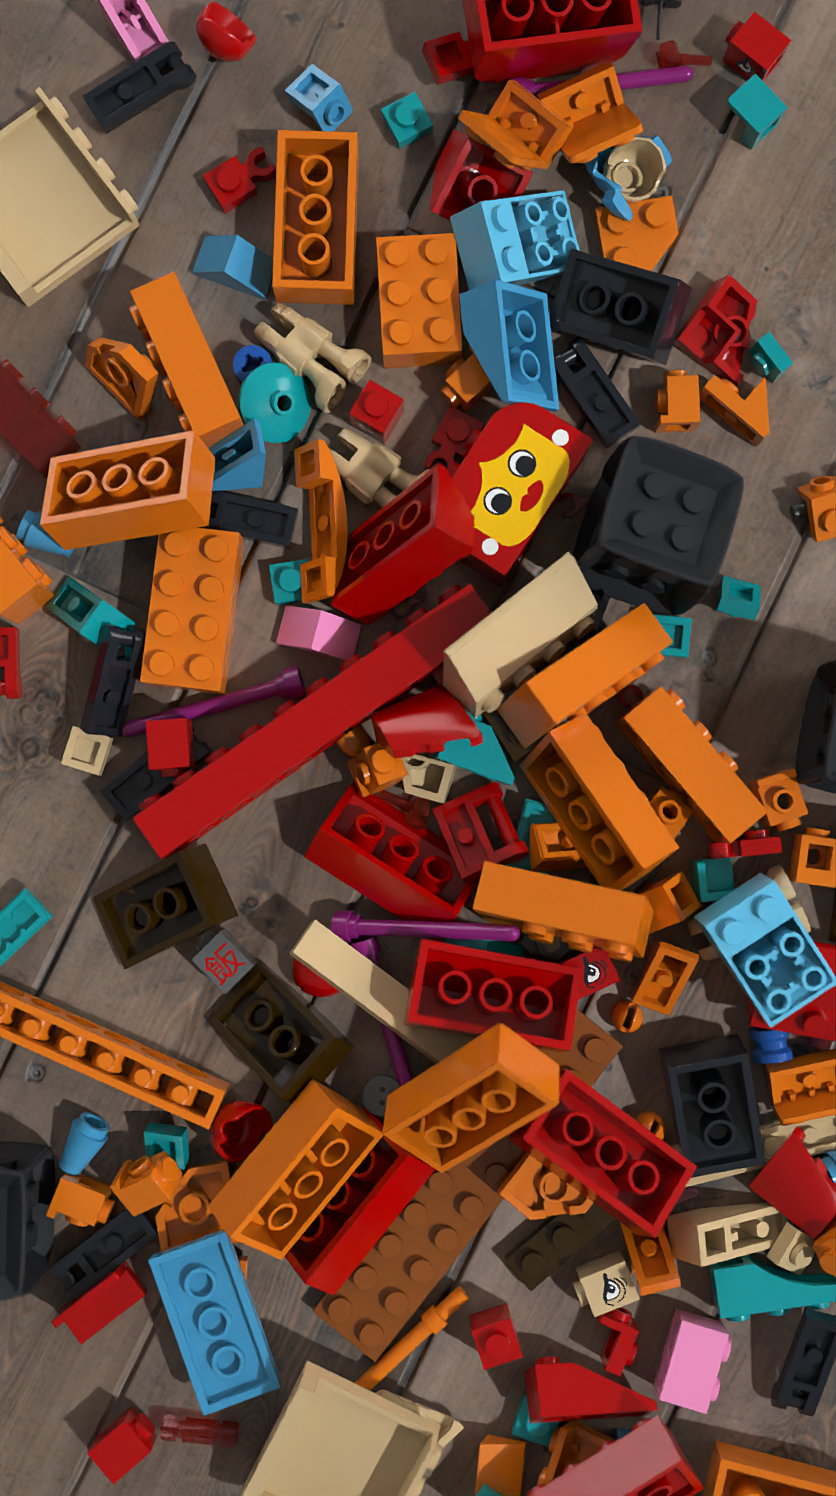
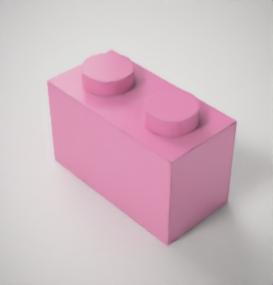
M675 1308L654 1381V1388L659 1400L707 1414L710 1401L715 1402L719 1393L720 1377L717 1375L721 1361L726 1362L731 1351V1338L721 1321Z

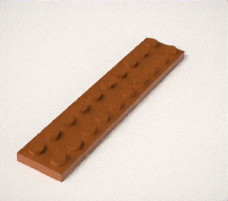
M577 1009L571 1051L558 1053L542 1049L538 1050L560 1065L559 1070L568 1069L592 1087L622 1049L623 1045ZM511 1133L444 1173L435 1169L335 1295L325 1292L313 1306L312 1312L376 1362L504 1199L496 1191L526 1153L508 1139Z

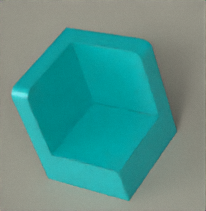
M756 73L734 92L727 101L728 107L747 125L741 140L750 150L779 125L788 108Z
M731 857L689 860L691 886L699 902L718 901L735 890Z

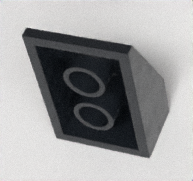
M571 248L549 315L550 327L630 355L666 365L692 287L674 277Z
M738 1034L659 1048L680 1154L697 1166L691 1178L766 1164L749 1055Z

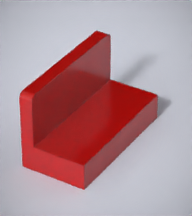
M124 1261L74 1301H68L53 1317L51 1323L57 1328L65 1322L82 1345L143 1298L148 1290L129 1264Z

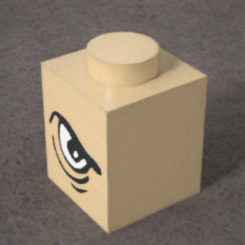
M620 1250L575 1267L580 1279L573 1283L582 1307L590 1305L594 1317L640 1300Z

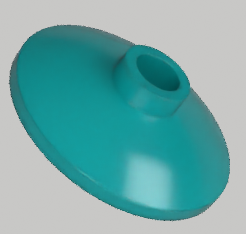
M266 363L253 369L244 379L239 391L238 408L244 425L253 419L260 421L264 442L282 443L296 437L305 427L310 415L311 397L308 386L302 376H295L286 364ZM280 396L284 398L285 403L282 411L277 405Z

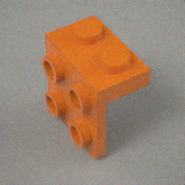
M610 61L537 94L540 101L574 127L560 148L561 153L569 163L582 164L589 162L605 149L612 146L620 147L630 143L636 135L643 131L639 118L624 103L615 68Z
M511 79L507 82L488 115L462 110L458 116V119L467 126L464 130L465 133L480 144L487 142L496 150L493 155L498 161L509 168H514L515 165H518L529 171L532 167L548 169L574 128L521 84Z

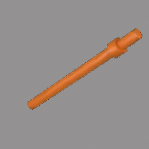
M458 1286L437 1306L432 1304L421 1315L422 1320L354 1383L370 1391L430 1334L434 1333L437 1335L449 1323L447 1319L469 1299L465 1290Z

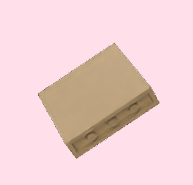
M40 87L35 90L40 102L0 131V271L27 307L33 305L140 226L134 214V211L139 208L125 188L121 191L116 189L111 182L115 179V176L109 166L101 157L96 161L88 152L92 145L79 127H76L74 130L70 128L65 121L69 115L56 96L49 100Z
M307 1360L244 1483L240 1496H419L425 1482L423 1474L427 1468L434 1470L441 1455L442 1445L437 1444L441 1425Z

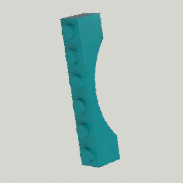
M748 1254L707 1265L713 1306L721 1319L726 1318V1320L731 1322L745 1321L750 1318V1314L764 1312L771 1316L785 1315L790 1312V1308L804 1306L812 1310H821L828 1308L831 1302H836V1278L828 1273H802L800 1276L793 1272L764 1264Z

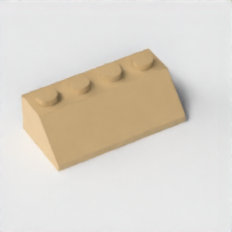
M569 552L444 651L443 686L475 719L485 710L487 713L496 710L505 700L507 692L515 686L520 688L536 674L535 669L545 661L550 664L557 660L565 651V645L575 637L578 640L582 639L595 626L594 618L598 603L574 557Z

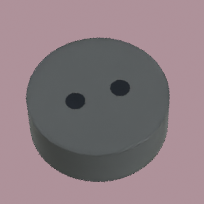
M378 1074L371 1077L366 1082L362 1095L363 1103L367 1110L374 1115L385 1116L387 1095L400 1087L398 1081L388 1074Z

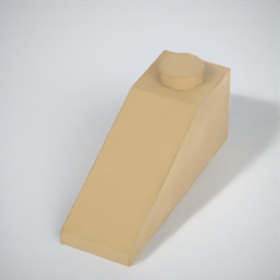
M768 1202L699 1208L667 1217L669 1244L673 1258L700 1267L770 1249L785 1224L788 1222L794 1225L792 1221Z

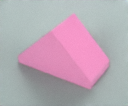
M98 0L107 25L134 62L169 42L145 0Z
M285 606L276 644L346 661L355 654L362 625L322 610Z

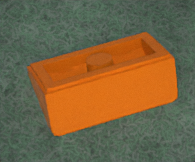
M558 822L538 823L530 826V867L532 872L588 868Z
M488 1434L482 1440L479 1447L475 1496L484 1483L504 1496H522L526 1442Z

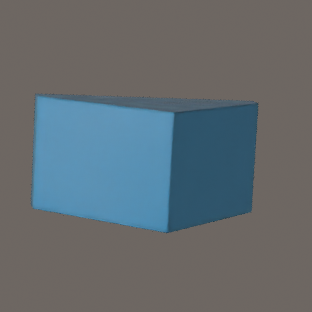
M239 235L205 236L192 273L195 276L266 300L273 282V258Z
M253 419L208 448L216 458L212 491L262 487L266 452L260 421Z

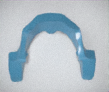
M647 136L646 138L651 139L661 148L666 167H668L672 158L659 136ZM612 146L599 152L593 160L584 164L598 188L605 193L602 199L603 204L615 216L625 221H630L633 214L621 194L622 187L598 172L603 169L605 158L615 148Z

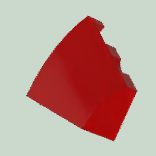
M730 274L716 280L677 333L674 344L721 379H727L735 386L739 385L744 377V373H740L743 352L749 348L750 344L749 324L755 317L757 299Z
M441 684L370 715L376 742L394 759L410 757L420 752L434 753L445 751L444 745L447 741L468 738L471 746L483 743L482 734L469 714Z
M797 1126L778 1147L771 1159L756 1174L748 1187L815 1240L836 1215V1183L832 1182L828 1177L827 1168L821 1158H812L802 1142L806 1135Z

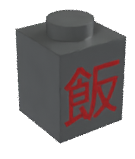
M226 929L221 930L217 935L210 930L194 946L199 953L192 959L224 994L258 962Z

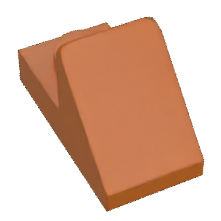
M714 375L699 393L700 400L757 447L770 432L766 379L763 378L744 400L739 396L740 392L733 383L727 379L720 380Z
M662 941L651 943L647 965L633 991L632 1003L669 1016L699 960V955Z
M620 1223L631 1271L635 1275L640 1295L644 1296L681 1287L680 1277L664 1227L662 1226L656 1238L637 1235Z

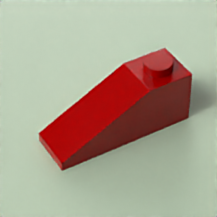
M560 1357L536 1359V1365L524 1372L530 1424L643 1417L658 1410L656 1401L576 1363H560Z

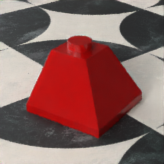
M453 129L435 167L429 210L451 221L450 216L479 202L522 196L533 172L518 165H515L514 168L507 167L494 157L495 150Z

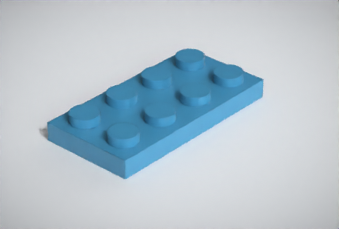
M225 1230L216 1231L151 1255L148 1261L203 1416L281 1388L282 1380L234 1245Z

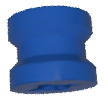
M248 345L236 353L233 359V369L240 385H242L246 376L253 369L262 364L272 363L269 353L264 348L258 345Z
M759 1027L749 1028V1037L754 1040L755 1049L752 1052V1061L755 1063H778L793 1059L792 1049L787 1046V1037L790 1033Z

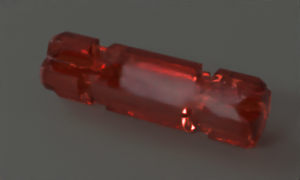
M165 1415L160 1425V1439L176 1442V1438H182L184 1443L213 1446L214 1442H220L222 1447L233 1448L238 1443L240 1428L239 1423L223 1420V1424H218V1420L185 1417V1420H180V1416Z

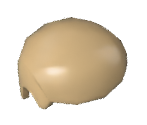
M635 136L630 143L624 146L615 147L608 155L603 167V176L619 184L622 187L621 194L626 202L634 204L649 198L657 190L661 178L666 172V163L661 148L651 139Z

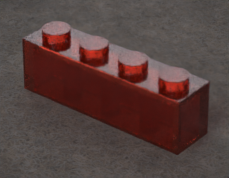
M6 359L0 364V432L47 479L50 459L52 457L73 454L81 448L72 438L78 432L62 415L55 420L46 411L51 404L34 387L28 392L19 383L24 376Z

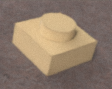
M73 726L61 764L102 776L114 738L104 735L86 734L79 727Z
M787 1222L766 1257L776 1265L801 1276L805 1267L813 1259L815 1251L812 1246L815 1240L799 1227Z

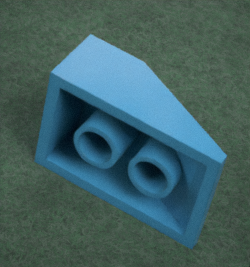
M493 280L459 294L463 333L502 403L526 402L539 405L551 412L558 411L559 401L547 293Z

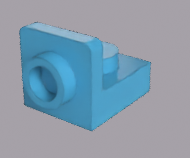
M313 64L284 90L290 102L312 117L320 131L333 132L353 112L340 83Z

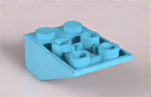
M564 190L482 201L450 216L469 290L493 280L519 286L561 275L564 272L571 248L580 251Z
M762 873L754 876L693 917L715 952L770 1028L836 985L834 973L775 880Z

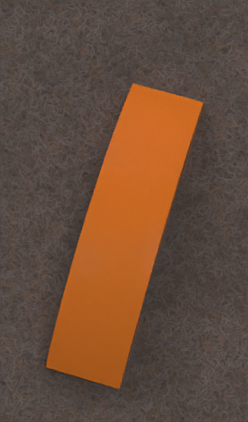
M321 439L294 449L296 488L307 489L309 492L312 560L300 564L302 603L305 604L334 596L343 573L347 551V512L341 479L332 454L325 440Z

